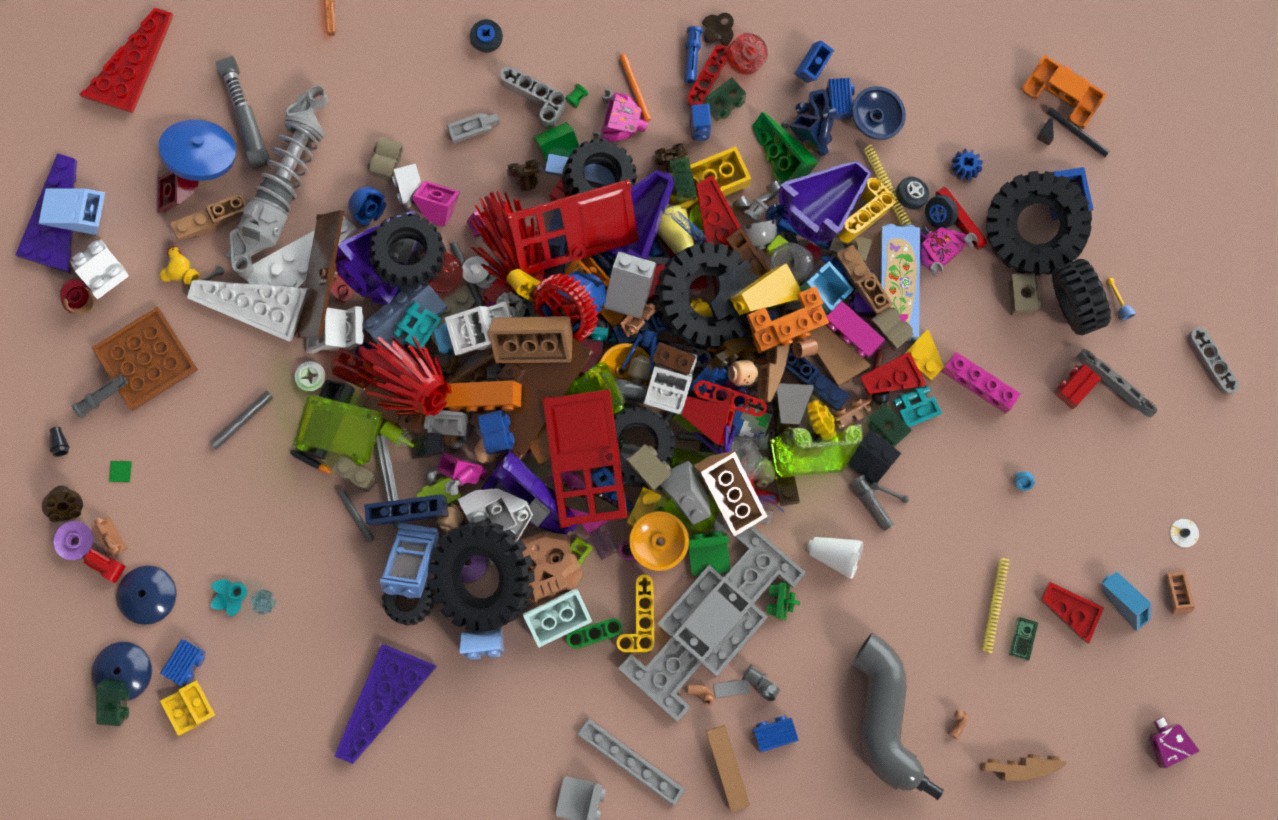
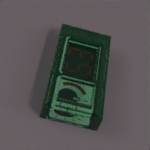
M1018 617L1009 656L1030 661L1038 622Z

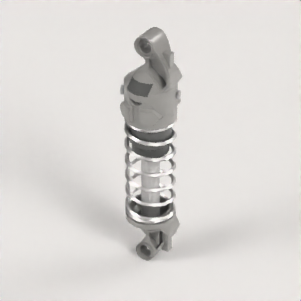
M313 86L304 95L299 94L296 102L286 109L287 117L284 125L293 134V137L290 138L285 135H279L278 137L280 141L289 146L286 151L277 147L273 148L274 153L283 158L281 163L272 160L267 161L270 167L277 170L276 174H261L262 178L265 179L260 186L255 187L257 190L255 197L250 198L247 205L243 208V215L237 228L230 232L231 247L226 257L231 259L232 268L242 278L251 276L254 271L251 261L253 254L276 246L281 233L284 231L285 223L289 217L288 213L291 211L290 203L297 198L294 188L302 186L299 176L308 173L304 163H310L314 160L310 151L317 150L319 148L318 142H321L325 136V132L315 115L317 110L325 108L329 103L324 89L320 86ZM307 141L315 142L316 144L312 148L305 147ZM303 150L309 154V160H300ZM297 163L303 166L304 172H294ZM292 175L298 180V185H293L290 181ZM246 264L244 269L239 270L241 265Z

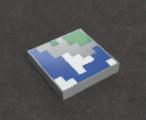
M736 401V403H739L738 407H742L744 405L743 403ZM736 410L732 426H736L734 436L756 437L760 436V434H765L772 415L765 412L764 415L756 417ZM742 444L759 451V447H756V445Z

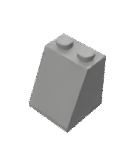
M618 252L613 265L604 308L641 319L652 287L656 263Z
M687 461L672 468L669 471L671 476L659 486L673 505L692 524L711 517L709 495L692 464Z

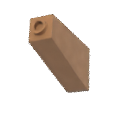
M824 325L809 332L810 336H808V339H815L818 345V352L814 355L828 378L837 386L842 387L867 372L871 367L864 358L827 326Z

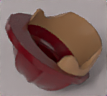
M71 279L63 284L60 290V300L66 311L83 315L93 309L95 304L94 295L84 281Z

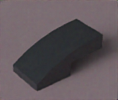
M432 434L411 440V443L414 444L412 459L444 454L443 434Z

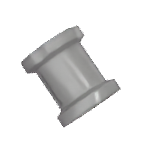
M755 198L752 206L745 210L744 214L757 223L759 216L764 210L768 209V206L760 199Z

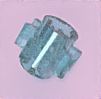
M268 590L256 591L255 596H252L250 604L254 605L253 610L258 614L270 613L276 604V600L273 599L274 595Z

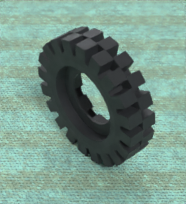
M1038 171L1028 172V175L1023 176L1020 174L1014 177L1013 181L1010 183L1007 181L1000 188V191L995 194L988 209L986 229L992 251L996 257L1002 260L1004 265L1008 268H1014L1018 273H1035V276L1045 273L1047 275L1052 274L1055 268L1076 260L1086 246L1092 229L1091 210L1089 211V202L1086 196H1082L1081 189L1076 184L1072 185L1069 183V179L1062 175L1060 177L1054 176V172L1045 171L1042 174L1038 173ZM1033 204H1045L1051 207L1059 217L1058 233L1052 240L1044 244L1030 243L1018 231L1017 221L1020 213L1026 207Z
M704 242L700 245L690 246L669 259L665 264L666 268L659 274L658 280H660V284L656 285L655 295L659 296V301H656L657 311H662L663 313L660 319L664 326L669 325L671 327L669 332L675 338L681 337V342L689 346L694 344L696 345L695 348L705 349L708 347H720L722 343L731 339L741 338L747 333L746 329L751 327L746 315L750 313L739 315L735 311L716 321L714 316L706 317L694 311L688 299L689 287L699 276L710 275L718 277L734 269L743 289L758 279L756 273L751 274L749 271L752 267L747 259L743 261L740 259L742 254L735 249L729 251L727 245L720 243L713 245V242Z
M480 521L452 529L448 532L449 535L443 536L437 542L440 547L434 548L431 554V558L435 559V562L429 563L428 573L434 574V578L428 580L430 590L437 589L438 592L432 598L436 605L441 603L444 605L440 612L446 618L453 616L451 623L458 627L466 625L465 630L472 632L477 630L486 632L513 622L520 616L518 613L525 611L529 604L525 600L532 597L534 588L529 586V583L535 581L534 571H528L527 566L533 565L530 555L524 557L522 553L527 549L522 540L515 542L514 539L517 535L510 529L503 531L504 526L497 523L489 524V521ZM475 555L489 558L495 564L499 573L498 587L487 598H477L471 595L462 581V568L465 562Z

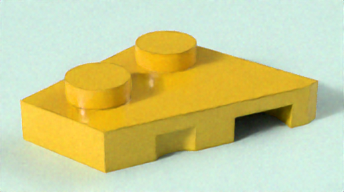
M927 329L905 353L910 352L920 373L931 382L944 368V365L930 331Z

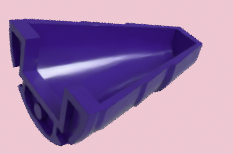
M858 161L785 181L779 188V203L784 207L785 212L783 214L786 220L797 233L810 241H823L825 243L832 240L841 232L856 201L860 198L871 172Z
M656 170L631 187L639 241L605 251L611 257L616 259L618 252H622L645 260L648 259L674 187V178L669 173H662Z
M413 210L406 212L407 216L417 214ZM380 224L340 242L335 264L340 276L355 292L362 297L367 295L373 298L372 302L386 305L394 298L398 286L395 289L390 287L389 282L386 284L382 282L381 276L375 274L374 267L371 265L370 240L371 236H374L376 227H381ZM417 241L415 243L412 253L415 252L418 243Z
M509 450L501 457L488 480L485 481L481 490L500 489L527 501L528 505L537 498L551 511L538 526L540 528L566 535L569 531L573 532L578 525L560 528L556 492L553 493L540 478ZM565 506L567 518L575 517L571 509Z

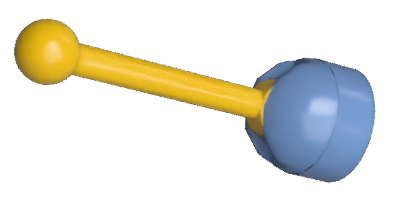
M1108 278L1107 284L1111 285L1121 305L1119 309L1121 320L1125 321L1136 315L1134 309L1124 304L1114 285V279Z

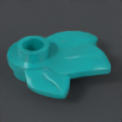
M227 579L217 580L211 584L212 589L218 593L211 603V608L216 610L226 609L229 617L237 614L241 609L242 600L247 596L246 586L240 582L232 583ZM236 589L241 590V593L238 596L235 595Z

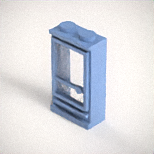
M399 523L386 567L380 579L382 592L389 595H403L408 598H421L428 577V566L433 561L431 554L433 549L437 548V542L439 541L437 528Z

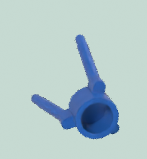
M643 329L642 334H637L636 341L627 355L622 369L626 368L639 342L642 341L641 345L648 347L647 354L650 357L651 363L650 372H653L655 362L651 359L656 349L657 332Z

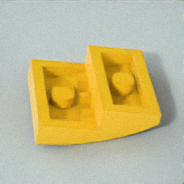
M197 680L160 701L178 737L215 716Z

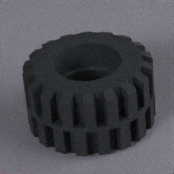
M403 574L400 578L416 580L417 577L415 575ZM425 583L417 606L408 612L402 611L398 607L397 598L399 595H389L386 593L382 595V606L385 609V613L399 624L407 626L411 624L416 625L418 622L424 621V618L429 616L430 609H433L432 590H430L427 583Z

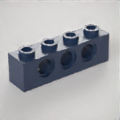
M441 494L364 505L365 521L370 526L448 516L447 497Z

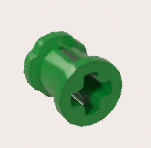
M576 83L573 91L566 95L565 100L572 107L577 108L580 101L587 97L589 93L583 86Z

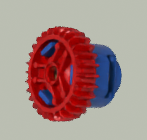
M574 271L569 275L553 274L536 286L535 295L532 297L535 302L532 306L536 307L534 313H537L538 316H569L573 338L580 342L592 334L597 327L596 323L599 319L596 316L601 312V307L606 303V287L602 280L593 274H583L579 271Z

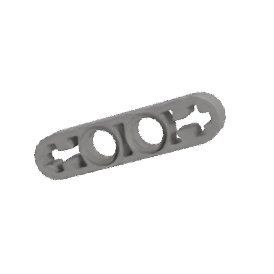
M1199 327L1192 330L1188 335L1189 342L1218 389L1225 395H1230L1237 391L1239 387L1238 380L1208 332ZM1201 334L1202 337L1196 340L1195 336ZM1205 342L1207 343L1206 345L1200 348L1201 344ZM1205 348L1212 350L1213 356L1211 358L1204 355ZM1216 364L1222 366V374H1217L1214 371ZM1227 375V377H1226L1225 379L1220 380V378H1222L1223 376ZM1227 383L1232 384L1230 388L1225 387Z

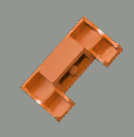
M1046 55L1042 57L1021 91L1035 100L1045 89L1075 108L1068 120L1082 129L1085 128L1107 95V93L1089 83L1086 78L1076 75L1070 68L1060 65Z
M816 286L797 294L802 309L771 321L765 307L746 315L758 353L780 344L783 347L793 343L794 338L799 337L801 340L810 336V331L829 323L822 308L824 303Z

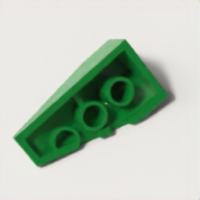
M761 112L752 127L760 145L764 147L766 152L765 158L772 166L773 171L771 172L776 181L779 180L783 184L785 181L809 175L819 162L808 149L768 114Z

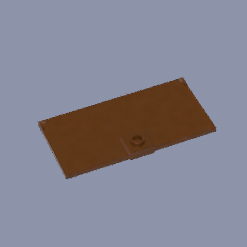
M342 210L317 214L316 216L317 221L304 287L310 289L298 322L297 332H295V337L297 338L322 337L331 285L337 278L335 261L344 211Z
M572 338L571 362L506 363L495 380L516 381L522 384L521 407H516L513 411H505L511 421L509 431L514 435L515 439L513 449L509 451L521 460L546 424L542 398L565 396L594 353L574 338ZM478 409V412H474L468 422L481 430L478 416L491 412Z

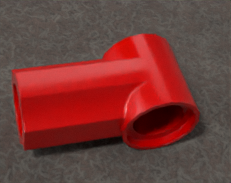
M93 548L84 557V564L98 571L102 577L115 584L126 568L124 564L113 558H108Z

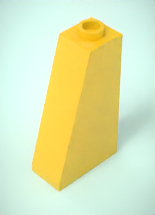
M786 263L773 268L730 299L738 314L742 315L764 307L769 308L798 300L797 294L802 291Z

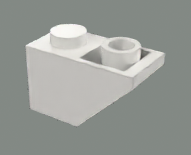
M416 164L394 169L395 176H392L395 187H399L400 193H397L399 203L404 205L405 210L411 207L414 202L412 197L422 185Z

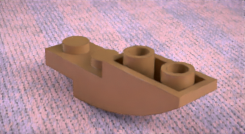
M240 193L207 205L205 210L173 221L170 224L178 242L192 236L198 238L242 216L243 208L247 204Z
M854 245L836 254V257L846 271V276L875 314L893 306L892 301L874 273L871 274Z
M1028 754V758H1021V765L1020 761L1007 760V764H1000L998 759H987V763L981 762V771L1001 772V780L1004 781L1030 780L1049 775L1066 765V761H1061L1060 756H1048L1047 759H1040V755Z

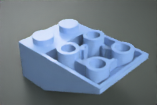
M46 189L39 224L98 235L105 192L90 189Z
M502 628L486 632L477 630L475 632L461 633L460 654L469 660L481 659V655L496 658L501 657L500 653H505Z

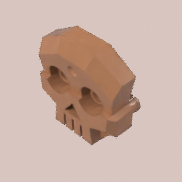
M543 531L522 539L527 548L522 553L524 557L530 555L533 565L527 566V568L534 571L535 581L529 583V586L534 588L532 597L525 600L530 604L531 609L576 588L579 591L577 584L582 577V572L576 556L572 554L568 535Z

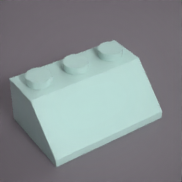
M577 588L523 614L538 648L592 622Z

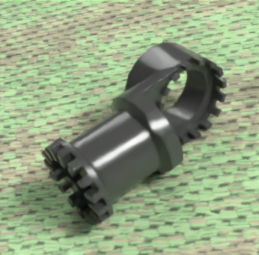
M750 664L742 680H747L754 684L764 699L774 701L780 692L777 685L774 686V683L766 679V673L762 674Z

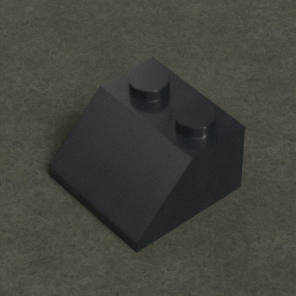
M870 429L844 463L860 476L865 475V480L870 484L873 482L878 483L901 455V452Z

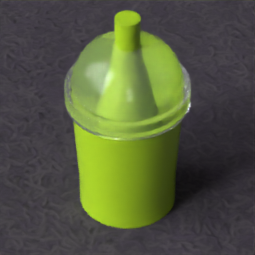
M389 421L381 428L380 434L394 443L396 447H414V444L411 443L412 437L409 431L403 430Z

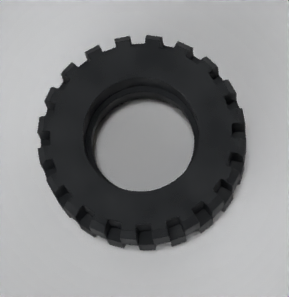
M591 139L590 143L588 141L581 143L580 147L577 146L572 151V154H570L562 172L564 174L562 184L565 185L563 188L565 194L572 196L596 189L586 181L583 175V168L591 164H599L609 169L614 176L615 183L629 179L631 187H633L637 180V175L635 174V164H631L633 161L631 155L627 156L625 154L627 150L623 147L620 149L615 142H612V144L608 143L607 139H602L601 142H598V139Z
M401 213V217H397L395 214L390 216V221L383 220L381 227H376L374 230V236H371L370 240L371 265L374 267L375 274L381 276V281L385 284L389 282L390 287L396 289L397 286H400L401 290L407 291V287H412V290H416L418 285L421 284L425 287L429 284V280L433 281L437 277V272H440L444 257L442 236L440 232H437V227L434 224L429 225V220L425 217L421 220L417 214L407 216V213ZM401 239H413L425 248L424 258L413 265L396 263L390 258L388 252L390 246Z
M1077 259L1055 268L1052 272L1053 288L1063 316L1066 318L1072 331L1077 335L1083 336L1108 326L1111 320V310L1107 295L1098 278V274L1094 271L1089 261Z
M629 407L622 412L614 414L618 448L619 439L626 430L633 427H641L648 430L654 437L655 450L658 453L656 457L661 462L664 460L669 465L674 454L675 441L673 439V431L669 427L670 424L662 418V415L652 412V409H642L641 407L632 409ZM619 450L622 479L630 483H644ZM613 465L607 466L608 470L614 474Z

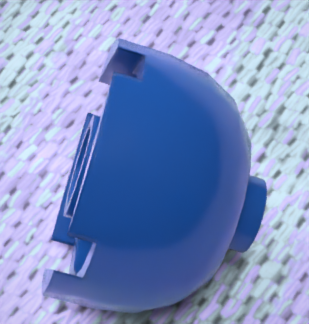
M373 187L357 189L348 201L350 215L361 225H369V222L373 219L377 221L386 208L385 196Z

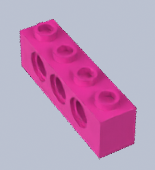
M957 352L953 354L942 370V373L1005 414L1012 409L1021 393Z

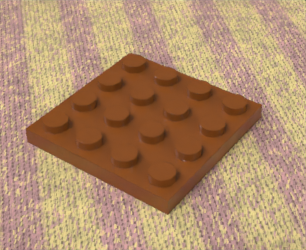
M159 307L154 308L92 347L112 380L120 374L126 378L128 384L118 391L132 411L198 370Z

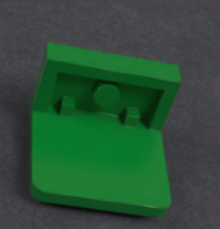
M713 531L711 535L696 533L689 537L688 549L693 576H700L708 565L718 573L730 570L727 545L729 539L726 533H723V531Z

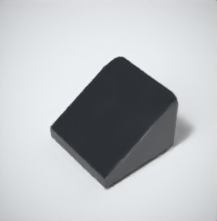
M1052 118L1047 120L1037 137L1039 141L1050 145L1054 139Z

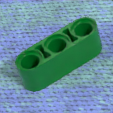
M612 618L574 630L567 635V643L572 649H580L615 638L621 634L622 624L618 619ZM610 623L618 624L619 630L616 633L608 631ZM598 629L600 631L599 638L591 639L589 637L590 630ZM573 635H579L581 642L578 645H572L570 638Z

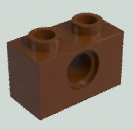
M658 341L651 360L689 375L696 356Z

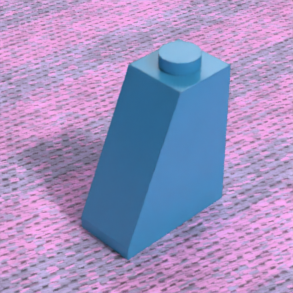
M1116 571L1113 575L1109 574L1104 578L1102 582L1103 593L1136 631L1151 620V602Z

